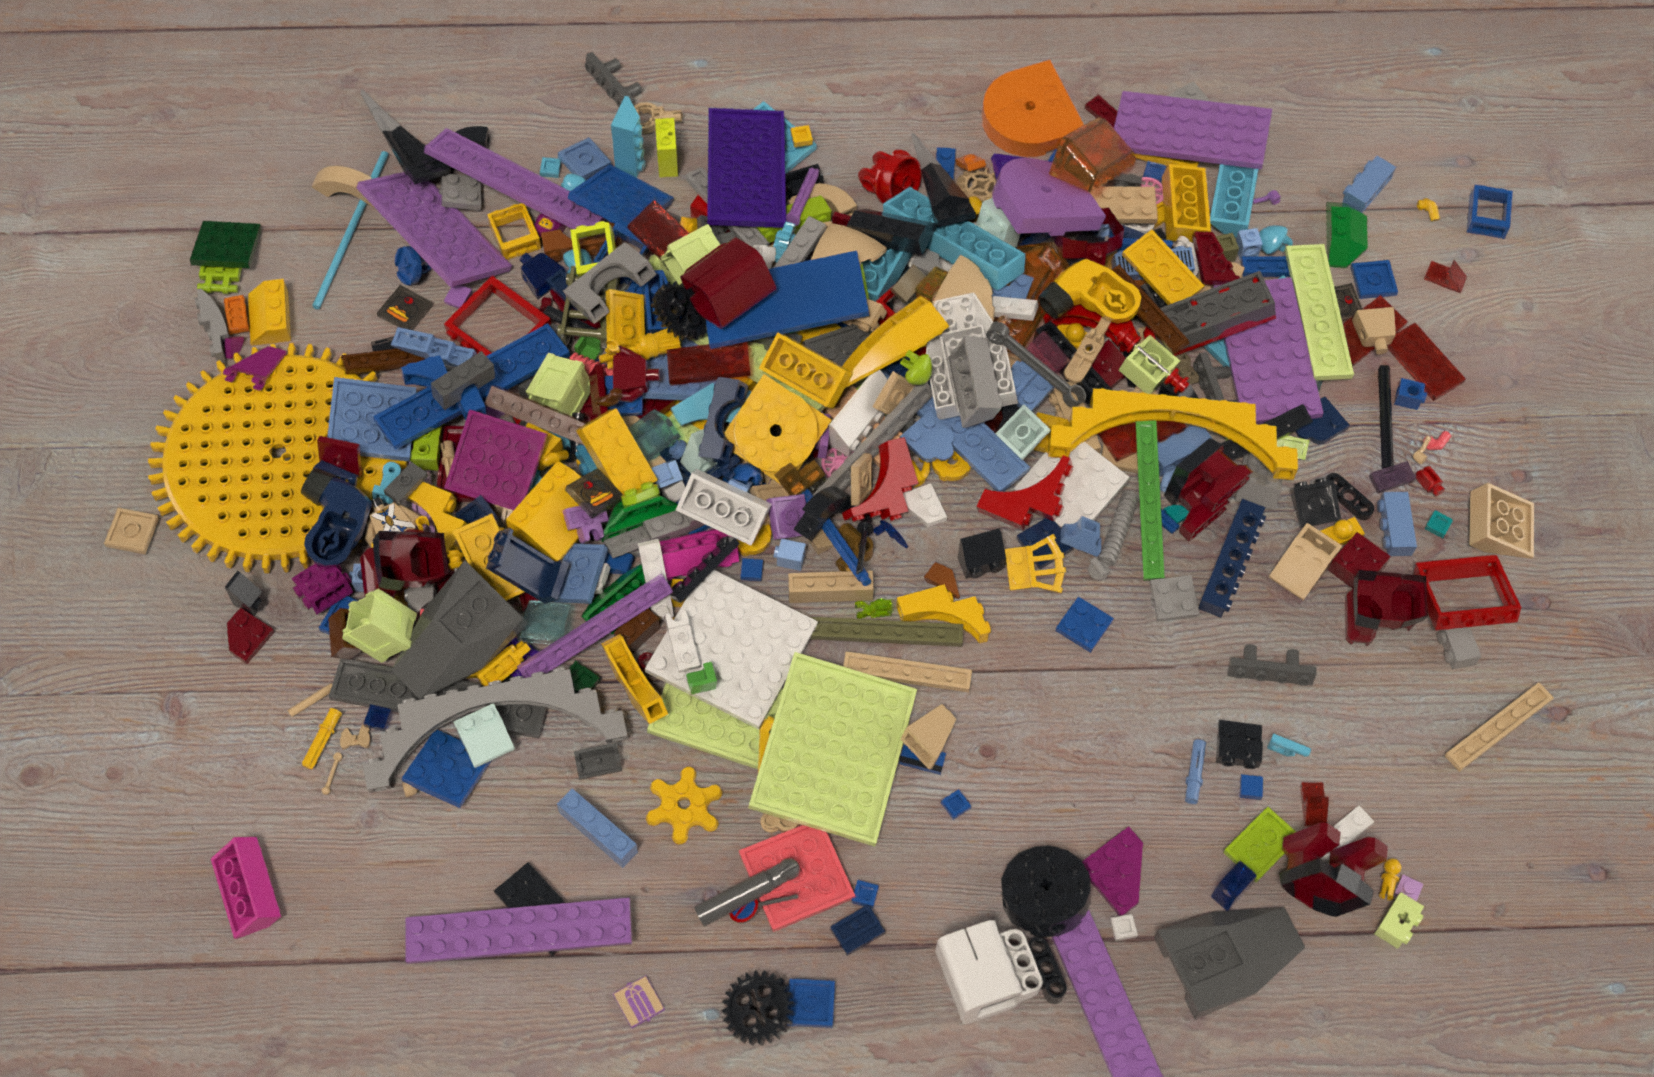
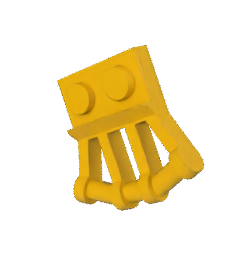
M1054 534L1032 546L1005 549L1009 591L1040 588L1062 594L1063 588L1061 586L1064 574L1066 573V567L1063 566L1064 553L1058 547ZM1048 544L1053 553L1050 555L1033 556V551ZM1054 560V569L1035 571L1034 562ZM1056 574L1053 585L1036 581L1038 576Z

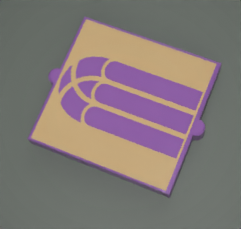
M647 976L633 983L628 982L626 987L613 993L631 1029L645 1021L650 1022L652 1017L665 1011Z

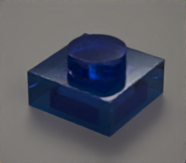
M370 704L363 723L364 727L385 732L392 714L391 709Z

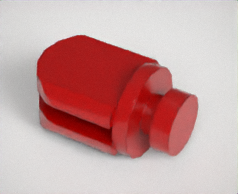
M1426 466L1416 472L1417 481L1428 493L1433 492L1436 497L1444 492L1445 488L1441 486L1443 481L1431 466Z

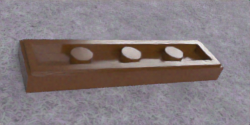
M400 349L341 355L345 375L404 367L409 363L425 360L423 357Z

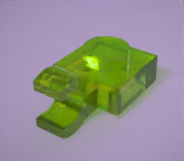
M877 599L874 602H870V605L864 601H857L854 605L855 608L863 609L862 612H856V618L858 619L867 616L879 618L892 615L891 599Z

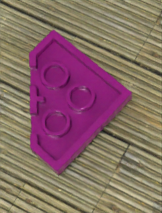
M1129 826L1082 861L1090 875L1091 884L1118 916L1127 914L1139 903L1143 842Z

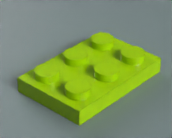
M1267 807L1223 853L1257 883L1284 856L1285 853L1282 851L1283 837L1296 831L1273 810Z

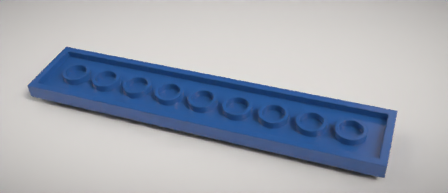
M548 323L486 356L494 364L495 378L478 389L483 402L486 401L491 386L497 385L504 389H509L535 375L548 353L563 358L570 356V351ZM427 387L374 415L373 418L396 450L456 418L462 412L456 404L444 410L432 397L431 388Z

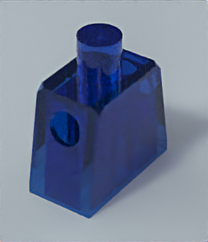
M525 253L520 257V262L523 264L520 267L521 276L537 300L552 290L546 284V279L560 269L565 272V268L544 253H539L534 257Z
M1239 861L1219 882L1211 898L1226 911H1229L1255 883L1257 875L1243 862ZM1223 890H1227L1230 894V897L1225 895Z

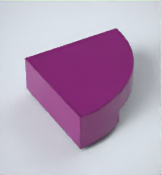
M244 337L225 338V358L232 359L234 358V353L239 354L243 346Z

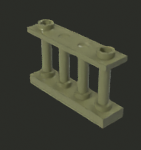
M571 266L570 273L566 275V285L568 287L581 277L577 276L575 266ZM620 277L604 285L605 288L608 290H619ZM606 294L598 295L606 305ZM566 297L562 324H558L557 336H560L561 341L566 345L567 335L595 337L597 340H600L601 348H607L606 315L600 319L602 327L598 328V330L569 327L570 318H588L580 311L572 310V304Z

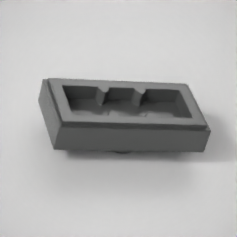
M411 462L384 489V494L401 505L428 477V474Z

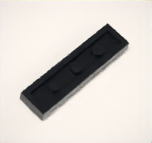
M733 537L721 538L716 543L717 547L712 552L706 553L701 559L702 562L697 567H692L687 572V577L672 587L673 593L669 594V596L674 601L681 603L740 543Z

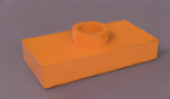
M968 154L955 159L958 167L969 172L986 166L985 159L975 154Z
M244 295L224 298L229 335L249 331Z

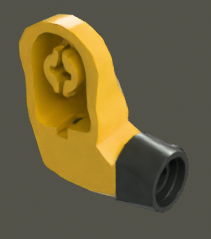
M1088 259L1081 260L1061 272L1038 296L1040 306L1049 316L1055 319L1071 310L1074 305L1081 304L1089 311L1097 312L1106 320L1114 323L1127 322L1134 318L1141 301L1140 292L1133 284L1124 281L1109 268Z

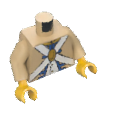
M377 497L371 501V508L374 513L368 516L364 538L369 546L373 548V539L378 531L405 532L407 529H416L415 525L418 527V530L424 531L422 525L427 524L430 526V523L426 516H419L403 505H397L393 502L385 506L381 498Z

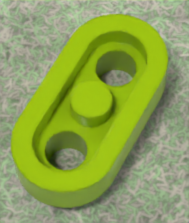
M646 482L641 484L639 489L632 488L624 491V495L621 496L623 505L636 504L660 493L658 484Z

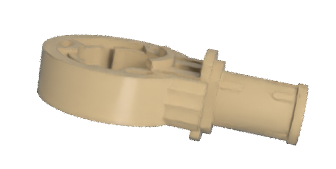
M648 102L639 103L634 106L639 116L641 111L642 114L649 113L652 115L648 122L640 123L642 125L641 134H648L656 130L655 119L674 118V122L683 121L682 110L665 111L663 106L656 107Z

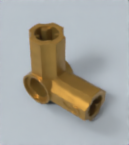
M844 523L838 531L858 558L861 533L850 523ZM867 537L866 548L868 550L865 551L864 562L869 561L873 556V541L869 537ZM842 557L835 562L840 572L851 571Z

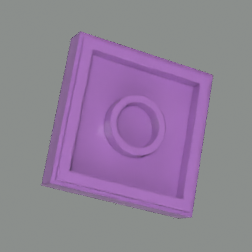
M805 495L766 499L767 502L772 504L769 509V518L773 540L802 537L793 529L805 513L802 510L806 505Z

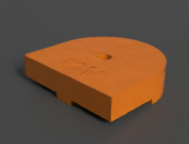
M1051 60L1009 71L996 78L985 93L982 109L983 129L988 138L1005 152L1022 157H1038L1046 155L1048 151L1085 141L1087 129Z

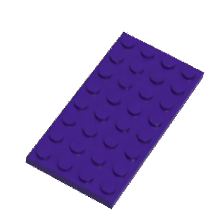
M709 108L707 224L784 228L786 223L784 111Z

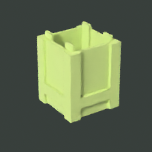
M707 224L667 246L668 250L661 256L660 263H664L673 278L680 286L682 283L680 276L684 274L685 270L720 244Z
M548 353L526 390L527 395L530 396L529 399L571 416L572 413H579L590 394L589 376L584 369L583 362Z
M376 589L373 592L367 593L363 599L349 603V616L346 628L343 629L342 639L382 663L402 650L405 651L410 648L411 635L417 613L382 590Z

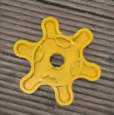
M692 767L683 768L680 773L679 782L674 785H668L661 779H656L650 784L651 792L660 798L661 803L658 808L646 814V822L650 826H657L663 822L669 823L673 827L672 840L678 845L684 844L687 841L688 831L691 827L701 826L706 831L712 832L718 828L719 823L716 817L709 814L708 806L711 802L722 797V789L718 785H711L707 788L698 787L695 783L696 771ZM689 800L690 806L686 809H681L678 807V802Z

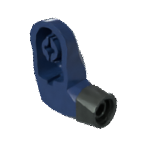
M314 468L306 478L301 494L317 506H322L323 510L319 515L318 521L307 533L304 546L310 559L318 566L325 568L338 566L347 559L360 542L372 502L360 489L351 483L337 478L336 475Z

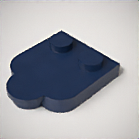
M1326 396L1320 399L1324 413L1321 418H1312L1313 422L1297 430L1296 434L1299 438L1310 439L1313 443L1320 445L1349 429L1350 424Z

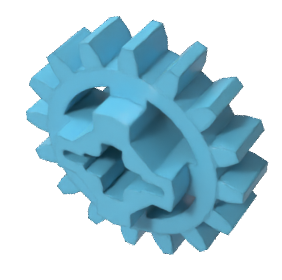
M786 221L782 231H777L773 245L776 248L774 262L777 263L796 236L794 234L796 224Z

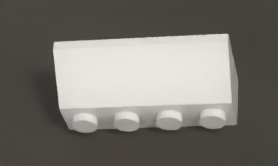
M881 370L869 375L829 424V445L848 457L858 448L863 438H867L871 434L876 422L880 423L885 413L872 407L888 380Z
M696 469L689 478L676 511L752 545L772 504Z

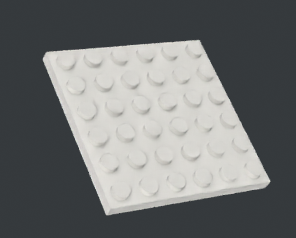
M713 570L688 595L674 618V621H680L681 611L685 610L687 612L700 668L679 673L669 634L666 632L648 662L645 672L691 695L686 674L703 670V663L712 661L717 679L716 689L691 696L759 730L786 682L794 652L800 654L803 652L817 627L818 621Z

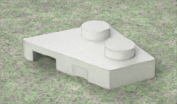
M931 483L903 494L908 512L914 517L919 518L920 522L925 526L930 527L947 521V516Z

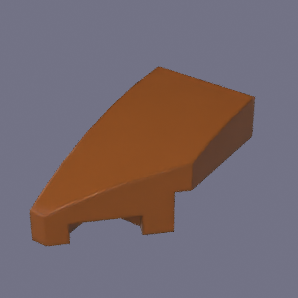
M935 562L924 576L925 581L935 586L945 584L947 591H951L952 596L959 599L960 594L953 570Z

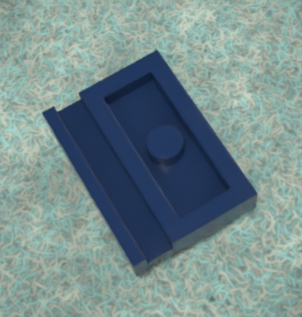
M869 904L830 926L831 932L841 948H843L846 956L885 934V930L880 925Z

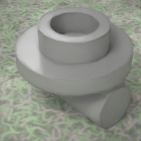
M1097 557L1093 558L1088 568L1089 576L1094 580H1104L1109 574V567L1105 562L1099 561Z

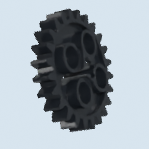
M677 281L673 284L670 282L666 285L663 284L656 291L655 296L652 298L654 303L651 305V307L655 308L653 314L658 315L656 321H662L661 328L667 327V333L674 332L675 338L680 335L681 340L687 337L689 341L693 338L697 341L700 337L703 338L707 334L706 319L696 311L690 300V297L695 292L692 291L691 287L686 290L683 283L679 286Z
M754 970L753 977L745 973L746 979L744 981L738 977L739 984L737 986L732 983L730 984L733 991L725 992L729 1000L722 1001L727 1008L721 1010L724 1015H728L723 1021L729 1024L727 1030L730 1032L734 1031L733 1036L736 1039L740 1037V1041L744 1044L748 1040L751 1046H754L757 1040L758 1044L763 1046L764 1039L772 1044V1036L780 1039V1030L787 1033L784 1026L785 1024L792 1025L788 1017L795 1016V1013L790 1008L795 1007L796 1004L793 1001H789L794 997V994L788 992L790 986L788 984L783 985L784 980L781 977L777 979L775 973L769 976L765 970L760 976L759 972ZM753 989L755 990L756 1000L762 1005L759 1009L765 1020V1027L762 1026L761 1015L756 1011L758 1006L751 992ZM765 989H770V994L762 998V992ZM749 997L747 1005L740 1006L741 1000ZM777 1010L775 1018L768 1019L770 1011ZM752 1018H756L755 1025L748 1028V1021Z

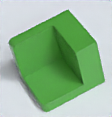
M581 336L574 346L576 353L583 355L584 358L589 357L590 360L599 359V355L603 353L601 342L595 337Z
M712 661L703 663V670L686 674L691 695L716 689L717 679Z

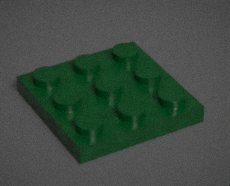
M203 221L190 257L191 265L250 268L262 231L261 224Z

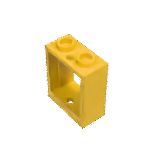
M514 204L487 214L491 231L501 254L506 260L541 249L539 236L525 204ZM523 219L529 235L503 243L497 227Z

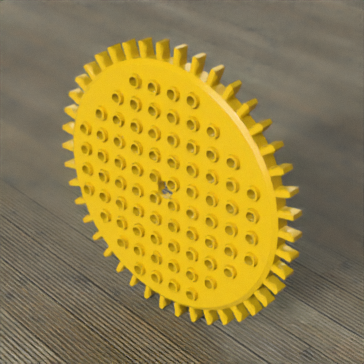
M289 343L287 355L284 356L273 370V373L269 375L263 389L260 391L253 389L255 384L252 383V378L254 376L238 372L233 382L225 381L227 376L223 374V371L226 367L220 360L216 362L220 374L214 378H211L206 371L202 370L200 374L206 384L197 388L194 384L187 382V389L192 394L188 401L177 395L173 397L176 405L181 407L179 413L164 410L165 418L173 422L171 428L156 425L155 430L157 434L167 437L166 442L150 443L154 452H163V458H149L148 463L151 468H163V473L148 475V479L151 485L165 483L164 488L152 491V496L155 501L169 497L171 500L157 507L161 516L175 510L177 512L176 516L166 521L169 529L173 530L184 523L187 527L177 535L180 541L184 543L195 534L198 536V539L191 545L193 551L197 554L206 544L211 545L212 548L207 553V557L211 562L215 561L221 551L228 554L225 557L224 563L230 569L237 556L244 558L243 568L245 572H250L254 559L262 560V568L265 574L270 572L271 560H281L284 572H289V559L299 557L304 569L309 568L308 553L304 546L305 537L308 532L304 533L303 531L305 529L311 530L318 521L323 508L303 496L301 489L306 480L305 475L310 474L313 467L320 462L317 440L319 436L327 437L329 423L327 421L330 418L331 405L327 404L332 401L333 387L328 388V386L333 385L334 377L375 382L377 376L374 371L363 379L358 377L360 373L345 375L341 356L336 364L330 362L332 357L330 348H325L321 358L313 357L314 349L312 344L307 345L305 354L302 356L296 355L294 343ZM270 344L271 347L276 348L275 344ZM256 347L252 348L251 355L258 352ZM238 353L233 354L235 364L242 360ZM273 447L275 449H284L285 447L286 452L280 458H274L271 455ZM361 456L362 475L360 478H357L356 487L372 501L374 485L380 486L382 482L383 466L388 462H395L401 469H405L408 466L407 461ZM369 470H373L371 474H367ZM286 475H290L288 479H284ZM264 477H269L268 480H263ZM228 479L227 482L222 483V480ZM207 480L205 484H201L202 481ZM286 493L290 494L288 497H283ZM243 496H248L247 499L242 500ZM223 497H227L225 501H221ZM306 510H310L308 514H304ZM284 512H289L288 515H283ZM268 513L267 516L262 517V514ZM243 514H247L245 518H241ZM226 515V518L220 519L221 516ZM284 530H289L288 533L282 534ZM267 531L266 535H261L262 532Z

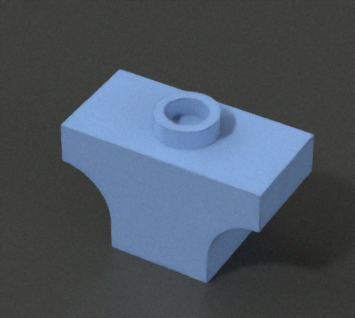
M1081 516L1076 523H1064L1061 528V543L1096 557L1099 556L1102 540L1100 538V523Z

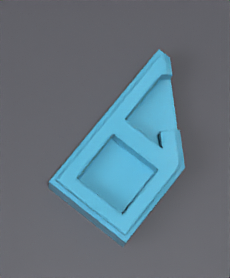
M1274 733L1267 747L1269 750L1290 757H1294L1296 753L1307 757L1311 752V748Z

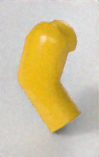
M1428 198L1418 200L1417 208L1429 212L1431 222L1440 220L1438 207L1434 201Z

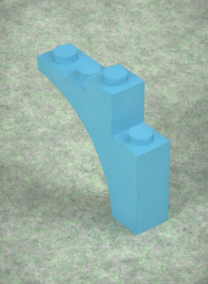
M713 383L670 409L681 427L691 422L707 420L709 405L714 394ZM750 390L747 391L745 401H746V399L748 398V396L751 394V391H750ZM742 406L732 410L727 416L725 423L730 424Z

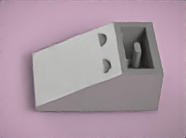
M1252 453L1243 456L1242 465H1247L1253 473L1248 476L1250 478L1249 481L1236 492L1235 501L1241 502L1243 498L1268 509L1275 510L1281 493L1282 479H1274L1273 473Z

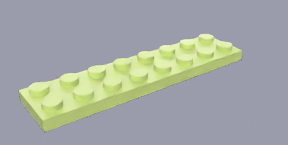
M1325 245L1286 246L1285 255L1306 337L1313 377L1315 380L1352 379L1354 376Z

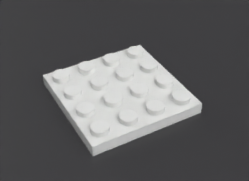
M1086 442L1078 445L1069 454L1072 466L1074 467L1070 477L1065 478L1063 483L1065 488L1062 494L1058 495L1062 499V505H1064L1061 516H1057L1055 519L1060 528H1062L1064 523H1076L1081 516L1095 520L1130 480L1129 476ZM1045 452L1016 485L1014 491L1028 488L1043 480L1057 466L1061 458L1048 457V453Z

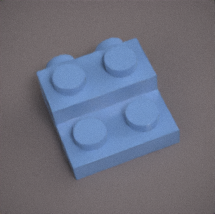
M1017 360L1011 367L1018 401L1015 405L1021 408L1024 404L1034 412L1055 387L1023 361Z

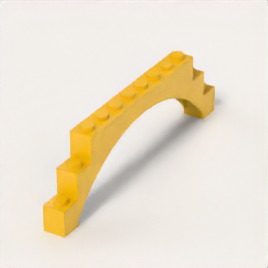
M1093 388L1090 408L1082 406L1072 407L1069 427L1051 425L1049 433L1048 457L1062 458L1063 455L1069 457L1070 452L1090 437L1119 425L1136 421H1174L1211 430L1236 442L1258 458L1273 473L1274 479L1294 480L1298 470L1297 448L1277 447L1276 426L1256 424V404L1247 402L1239 403L1226 400L1218 401L1206 398L1198 399L1185 396L1177 397L1165 394L1156 395L1144 392L1135 393L1124 390L1114 391Z

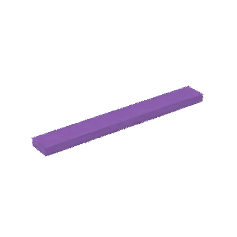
M661 573L517 666L518 670L524 678L531 677V674L536 672L547 674L673 593L672 589Z

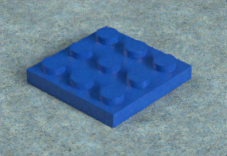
M436 730L431 734L403 775L402 782L461 808L491 761L474 768L462 741Z

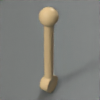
M339 752L333 755L334 763L326 786L322 788L324 795L330 793V785L338 762L343 758Z

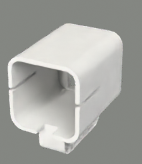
M989 920L966 928L971 942H969L964 929L938 939L935 952L963 1024H970L1017 1007L1021 1001L1033 998L1039 993L1042 986V978L1027 940L1020 930L1013 929L999 933L995 920ZM1016 939L1020 945L1012 946L1008 940ZM1021 959L1025 960L1028 963V966L1020 967L1017 964V961ZM1031 980L1035 982L1037 987L1033 989L1028 988L1025 982Z

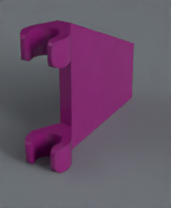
M267 346L236 364L225 368L223 374L227 376L225 381L233 382L237 373L242 372L254 376L252 378V383L255 384L253 389L260 391L263 389L266 379L287 353L285 350Z

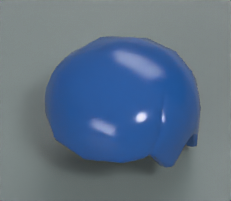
M750 463L738 464L733 469L735 476L732 479L743 481L745 485L748 481L756 485H761L763 482L762 471Z

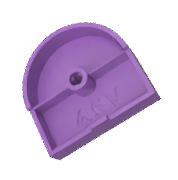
M1019 158L1007 162L1002 167L992 190L994 205L997 209H1002L1018 234L1049 232L1050 236H1061L1067 231L1099 230L1106 217L1088 189L1076 176L1056 164L1040 159Z

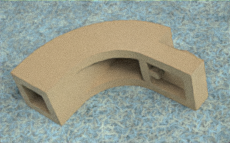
M343 166L325 167L317 173L312 188L321 194L329 197L336 192L349 193L375 208L356 188L358 182L371 179L370 176Z
M815 184L808 198L822 195L832 214L836 211L852 216L854 210H857L856 203L845 191L829 184ZM797 196L788 200V205L793 204Z

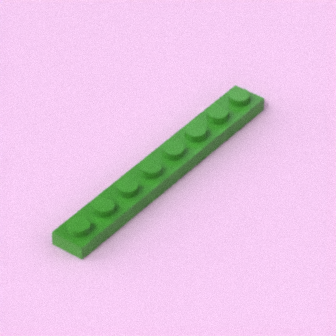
M1156 420L1136 421L1144 581L1165 578Z

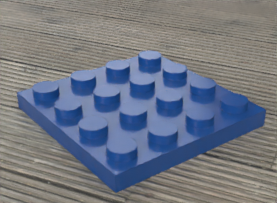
M611 164L571 190L568 194V199L575 202V204L590 210L594 214L600 215L611 223L618 222L633 231H636L654 218L659 208L666 209L670 206L674 199L673 196Z

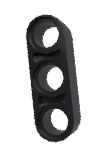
M1034 937L1029 941L1028 945L1042 978V993L1049 1003L1058 1004L1062 1002L1066 994V983L1047 941L1042 937ZM1039 946L1043 952L1037 954L1031 948ZM1044 966L1049 967L1052 973L1044 974L1040 968ZM1057 987L1061 991V994H1052L1050 992V988Z

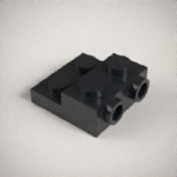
M1327 478L1316 479L1314 484L1307 485V481L1295 483V487L1290 489L1300 528H1304L1307 523L1315 526L1342 520L1334 480L1327 481Z
M1219 720L1216 763H1221L1223 766L1228 767L1238 765L1246 769L1259 768L1262 763L1263 742H1261L1262 725Z

